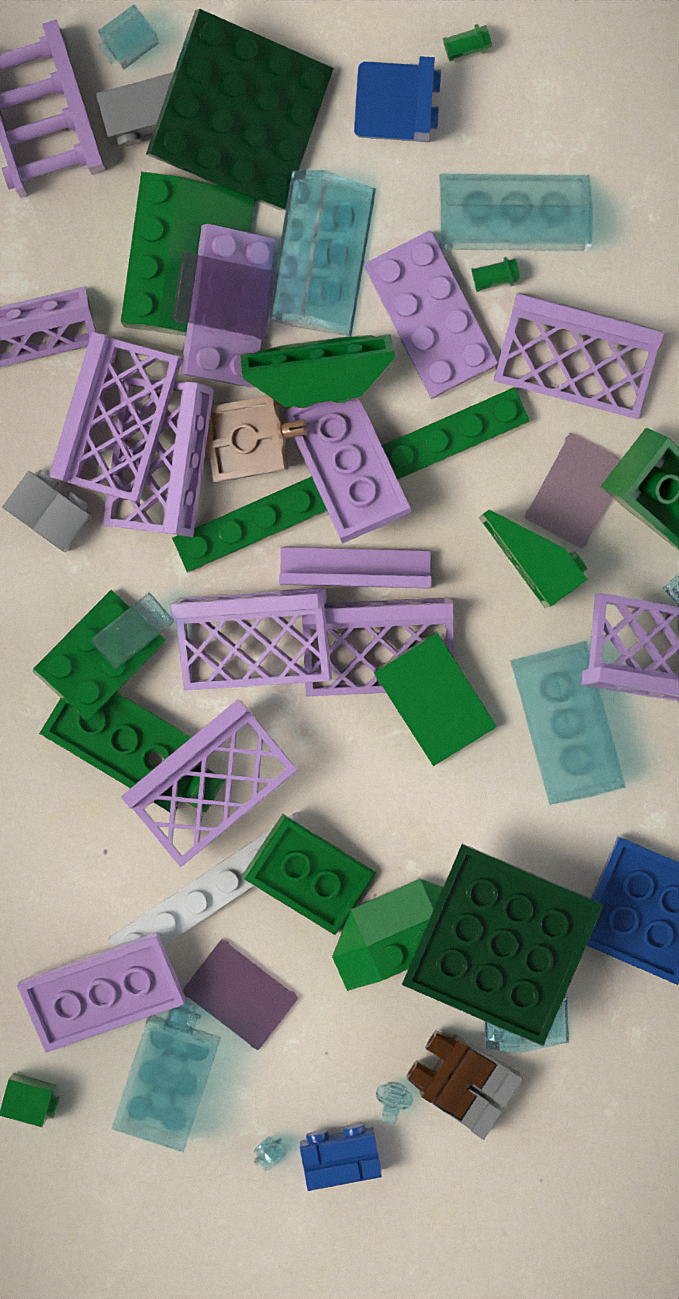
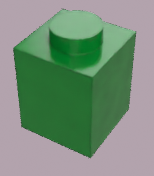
M13 1073L8 1079L0 1108V1116L43 1127L47 1117L54 1119L60 1099V1097L54 1095L56 1084Z

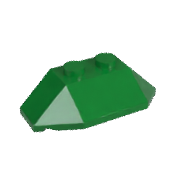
M384 334L378 337L372 335L348 336L282 345L259 350L254 354H241L240 358L242 376L245 381L284 407L307 408L315 403L329 401L344 403L352 398L362 397L395 359L391 334Z
M419 878L351 908L332 955L347 991L383 981L408 970L443 886Z

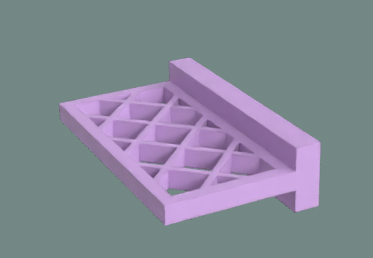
M517 293L493 381L639 419L664 332ZM519 317L534 321L542 334L523 346L515 335ZM540 323L554 326V328L545 332ZM560 329L569 330L575 338L577 345L558 355L548 336ZM577 333L591 337L581 342ZM597 338L606 340L614 354L594 365L584 346ZM514 339L518 349L509 353L512 340ZM544 339L555 358L535 369L525 349ZM613 342L627 347L617 351ZM633 348L648 351L645 366L630 374L620 356ZM581 349L590 368L571 378L561 359ZM521 352L531 372L519 379L503 375L507 360ZM617 358L627 377L607 388L597 369ZM557 362L568 381L556 388L546 387L538 373ZM594 372L603 391L591 398L581 396L574 382ZM642 374L639 387H637L633 379ZM534 375L539 384L527 382L525 380ZM630 381L636 392L633 409L618 406L610 392ZM571 385L575 394L561 390ZM607 395L611 404L599 401L598 399Z
M92 332L49 477L68 484L140 503L182 358ZM118 349L130 352L136 363L135 366L121 374H118L114 366ZM138 354H139V355H142V356H146V357H148V358H146L145 360L141 361V359L139 358ZM157 360L168 362L169 367L166 377L153 384L145 368ZM140 371L148 388L130 397L123 381ZM110 374L113 376L111 380H109ZM118 385L125 401L108 411L103 401L105 391ZM162 388L161 394L159 396L157 390ZM152 394L157 403L155 414L142 420L134 404ZM129 407L137 424L120 434L112 417ZM101 409L103 414L98 417L99 411ZM107 421L115 437L97 447L92 437L94 428ZM151 424L150 431L148 432L146 427ZM141 430L146 439L145 448L132 457L124 440ZM119 444L126 461L109 470L101 453ZM89 445L92 449L90 452H88ZM96 457L104 474L92 481L81 479L80 475L84 463ZM138 461H140L139 468L136 465ZM129 466L136 477L131 493L120 490L113 478L114 475ZM105 480H108L111 487L102 485L100 483L104 482Z
M129 377L123 381L130 397H133L134 386L148 388L145 380L141 378ZM151 380V381L153 382V384H155V383H157V382L160 381V380ZM175 382L173 390L182 391L180 406L173 413H170L167 409L160 432L161 434L171 426L176 434L175 444L165 451L160 442H157L156 451L160 457L151 464L146 479L155 494L142 505L130 501L135 511L125 520L116 519L118 503L123 499L107 494L103 525L193 537L214 388L196 382ZM121 393L120 404L125 401V399H124L122 393ZM150 394L151 399L138 410L142 420H144L143 417L150 410L157 406L152 394ZM129 407L118 413L117 429L120 434L137 423ZM145 437L134 447L131 446L127 438L124 440L132 457L145 448ZM119 444L114 445L111 469L126 461ZM140 461L136 462V465H137L138 468H139ZM165 463L171 471L170 480L160 489L152 474ZM122 471L114 475L113 478L119 489L121 488L123 491L131 493L135 479L127 485L122 477ZM158 501L165 508L163 525L154 524L146 513ZM138 518H141V519L143 520V522H135V521H136Z
M325 587L179 598L170 604L172 619H176L184 691L330 681L332 673L324 604L327 602ZM301 615H315L317 631L310 639H307L292 626ZM293 616V618L289 622H287L283 617ZM263 618H273L284 627L273 642L256 629ZM245 619H256V621L251 625ZM236 620L247 630L237 644H234L219 631L227 621ZM220 621L216 627L210 623ZM200 623L211 633L200 647L188 638L187 624ZM287 631L304 644L294 659H291L276 646ZM250 634L267 647L257 662L240 649ZM214 637L231 650L221 664L204 651ZM317 637L319 648L315 644H313L314 640ZM190 649L195 652L192 657H190ZM307 649H310L320 658L321 672L308 673L296 662ZM271 651L288 665L280 675H271L260 666ZM234 654L252 667L244 677L235 678L224 668ZM198 656L215 669L208 680H193L192 664ZM292 668V669L295 670L298 674H287V673H288V672L290 671V669ZM254 671L261 675L250 677L254 673ZM218 674L224 677L223 679H214Z
M605 593L595 594L589 669L582 670L581 685L679 702V675L674 674L665 662L675 652L679 655V639L668 625L675 617H679V607ZM606 604L615 605L624 617L614 628L605 618ZM642 611H648L657 623L647 634L635 619ZM627 624H629L639 639L629 649L626 648L617 635ZM660 630H662L672 645L662 655H660L650 640ZM611 640L621 655L613 663L602 662L603 645ZM642 646L645 647L654 660L646 669L640 668L632 656ZM623 662H626L628 666L621 665V664H622ZM659 667V669L661 670V672H660V671H654V670Z
M429 598L325 603L327 630L337 638L329 647V655L342 643L356 657L343 671L330 661L331 669L338 677L329 686L313 687V682H306V697L386 693L381 684H375L378 680L375 675L364 685H356L346 675L360 660L372 671L377 669L365 655L378 641L394 654L388 660L390 661L404 652L415 640L422 641L423 638L420 634L432 624H445L446 638L443 642L454 657L452 599ZM302 615L303 635L307 639L311 638L310 630H317L315 615ZM409 625L421 626L415 632ZM392 626H402L412 635L398 651L382 637ZM364 627L374 638L359 652L345 638L354 628ZM372 627L383 628L379 633H377ZM347 628L341 635L335 630ZM307 649L304 652V667L308 673H313L320 666V658L312 665L311 650ZM342 679L348 684L337 686Z
M237 699L123 794L121 798L130 809L132 808L175 862L182 867L297 772L298 769L253 716L242 700ZM248 723L258 734L257 751L235 749L237 732ZM231 738L230 748L220 747ZM263 741L272 752L262 751ZM214 751L230 752L227 775L206 773L208 756ZM235 753L256 755L254 777L233 775ZM261 755L276 756L286 770L275 779L259 778ZM202 762L201 772L191 771ZM185 775L200 776L198 799L177 797L179 780ZM206 777L227 779L225 801L204 800ZM232 779L254 782L252 798L246 803L230 802ZM259 782L269 783L258 792ZM172 787V796L162 795ZM156 799L171 801L169 823L155 822L145 809ZM177 801L198 803L196 826L175 824ZM203 804L224 806L223 822L216 828L201 826ZM230 806L240 807L231 816H229ZM159 827H169L168 837ZM174 828L195 830L194 846L184 855H181L173 845ZM201 831H210L208 835L200 840Z

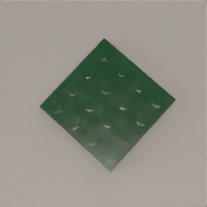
M197 9L191 20L146 155L275 209L285 210L334 68L207 11Z
M462 843L402 985L544 1046L604 904Z

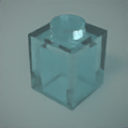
M135 4L98 30L102 43L98 45L99 49L110 64L117 61L123 70L159 44L157 34Z

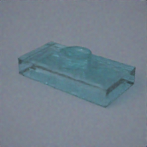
M149 592L94 636L91 642L111 666L117 670L171 626L174 619Z

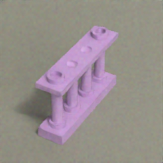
M57 19L42 24L45 36L39 37V42L0 54V70L44 56L46 60L53 58L57 69L56 72L51 73L50 78L0 93V143L8 165L2 168V172L8 189L15 188L20 198L28 196L23 181L76 164H80V167L87 165L91 175L106 171ZM57 92V95L65 94L68 107L62 109L63 113L7 131L1 109ZM68 128L69 131L76 129L80 143L75 144L74 149L18 166L12 145Z

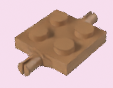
M268 395L212 406L205 456L211 466L213 482L219 483L288 470L285 451L286 438L307 435L308 430L300 428L307 426L306 421L302 419L284 423L279 415L277 401Z

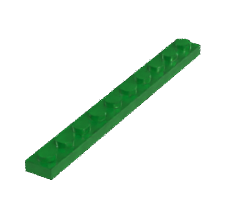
M513 387L382 445V448L397 480L524 425L530 420L516 388ZM311 476L195 527L193 537L177 535L172 540L188 573L326 512L327 509Z

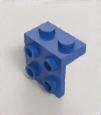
M420 56L418 65L366 61L360 63L357 75L355 135L359 138L428 142L430 130H437L439 107H432V92H440L441 69H434L435 57Z

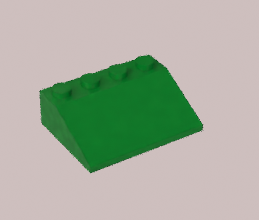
M141 171L121 314V323L124 328L186 336L202 225L211 224L250 233L255 200L219 185L179 176Z

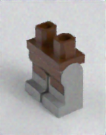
M435 1030L425 1048L440 1059L433 1069L416 1060L406 1077L419 1089L423 1099L465 1125L472 1133L484 1140L502 1113L499 1104L504 1108L506 1107L523 1078L520 1072L465 1041L457 1034L452 1038ZM471 1086H474V1087L477 1088L478 1090L482 1091L483 1093H485L486 1095H488L489 1097H491L492 1100H491L490 1098H488L487 1096H485L484 1094L480 1093L479 1091H477L476 1089H474V1088L471 1087Z

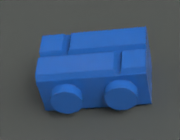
M364 1123L347 1125L343 1127V1133L329 1135L328 1130L310 1132L306 1134L307 1140L300 1141V1153L308 1191L382 1177L374 1128H365Z

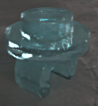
M388 1082L377 1088L376 1098L383 1104L381 1121L396 1124L399 1109L411 1107L413 1102L412 1094L406 1086L398 1082Z

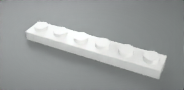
M293 813L289 816L291 819L304 826L298 818V816L296 815V813ZM273 827L111 935L108 940L112 946L117 947L156 932L159 933L165 946L252 888L254 885L244 880L242 874Z

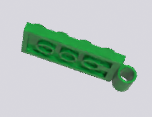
M118 692L88 723L60 698L39 733L130 789L157 767L149 762V755L152 752H159L163 756L164 761L192 738ZM202 762L191 771L201 772ZM208 768L206 770V773H214ZM185 775L180 779L177 797L198 799L200 776ZM206 777L204 800H214L226 780ZM172 787L162 795L172 796ZM156 799L153 802L170 812L171 801ZM187 802L195 808L198 806V803ZM203 804V812L207 813L211 804Z

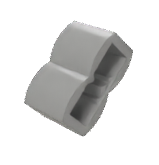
M28 470L2 508L58 549L66 552L92 517L85 511L89 505L72 492L66 498L55 489L59 483L42 470L37 475Z

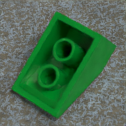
M645 428L600 487L632 515L679 550V447L667 436Z
M487 510L478 517L544 608L551 607L588 580L583 574L588 569L575 551L568 553L565 548L491 510Z

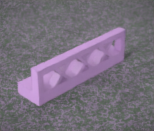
M86 287L0 306V341L7 340L15 344L10 352L0 354V367L88 346L91 333L96 332V328L91 314ZM85 321L88 333L78 336H72L64 332L69 324ZM43 331L51 335L47 343L36 345L27 341L31 334Z
M281 547L279 584L430 589L431 551Z

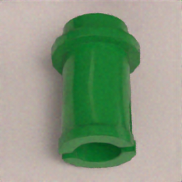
M475 24L472 30L442 38L449 61L478 51L484 54L486 49L492 47L486 25L479 27L478 24Z
M503 257V262L471 268L476 292L508 283L511 287L514 286L513 282L520 281L516 259L508 260L507 257Z

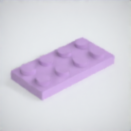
M211 224L202 225L181 375L248 388L254 387L243 379L240 355L246 353L254 354L261 347L275 238Z
M431 230L364 263L363 266L430 399L498 365Z
M359 397L352 398L344 403L321 402L307 408H297L294 406L283 411L288 423L302 419L306 421L307 426L300 428H306L308 430L307 435L294 438L342 544L412 513Z
M158 932L20 980L17 985L45 1052L182 1006L186 1001Z

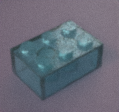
M155 1015L148 1017L111 1129L184 1152L221 1037Z

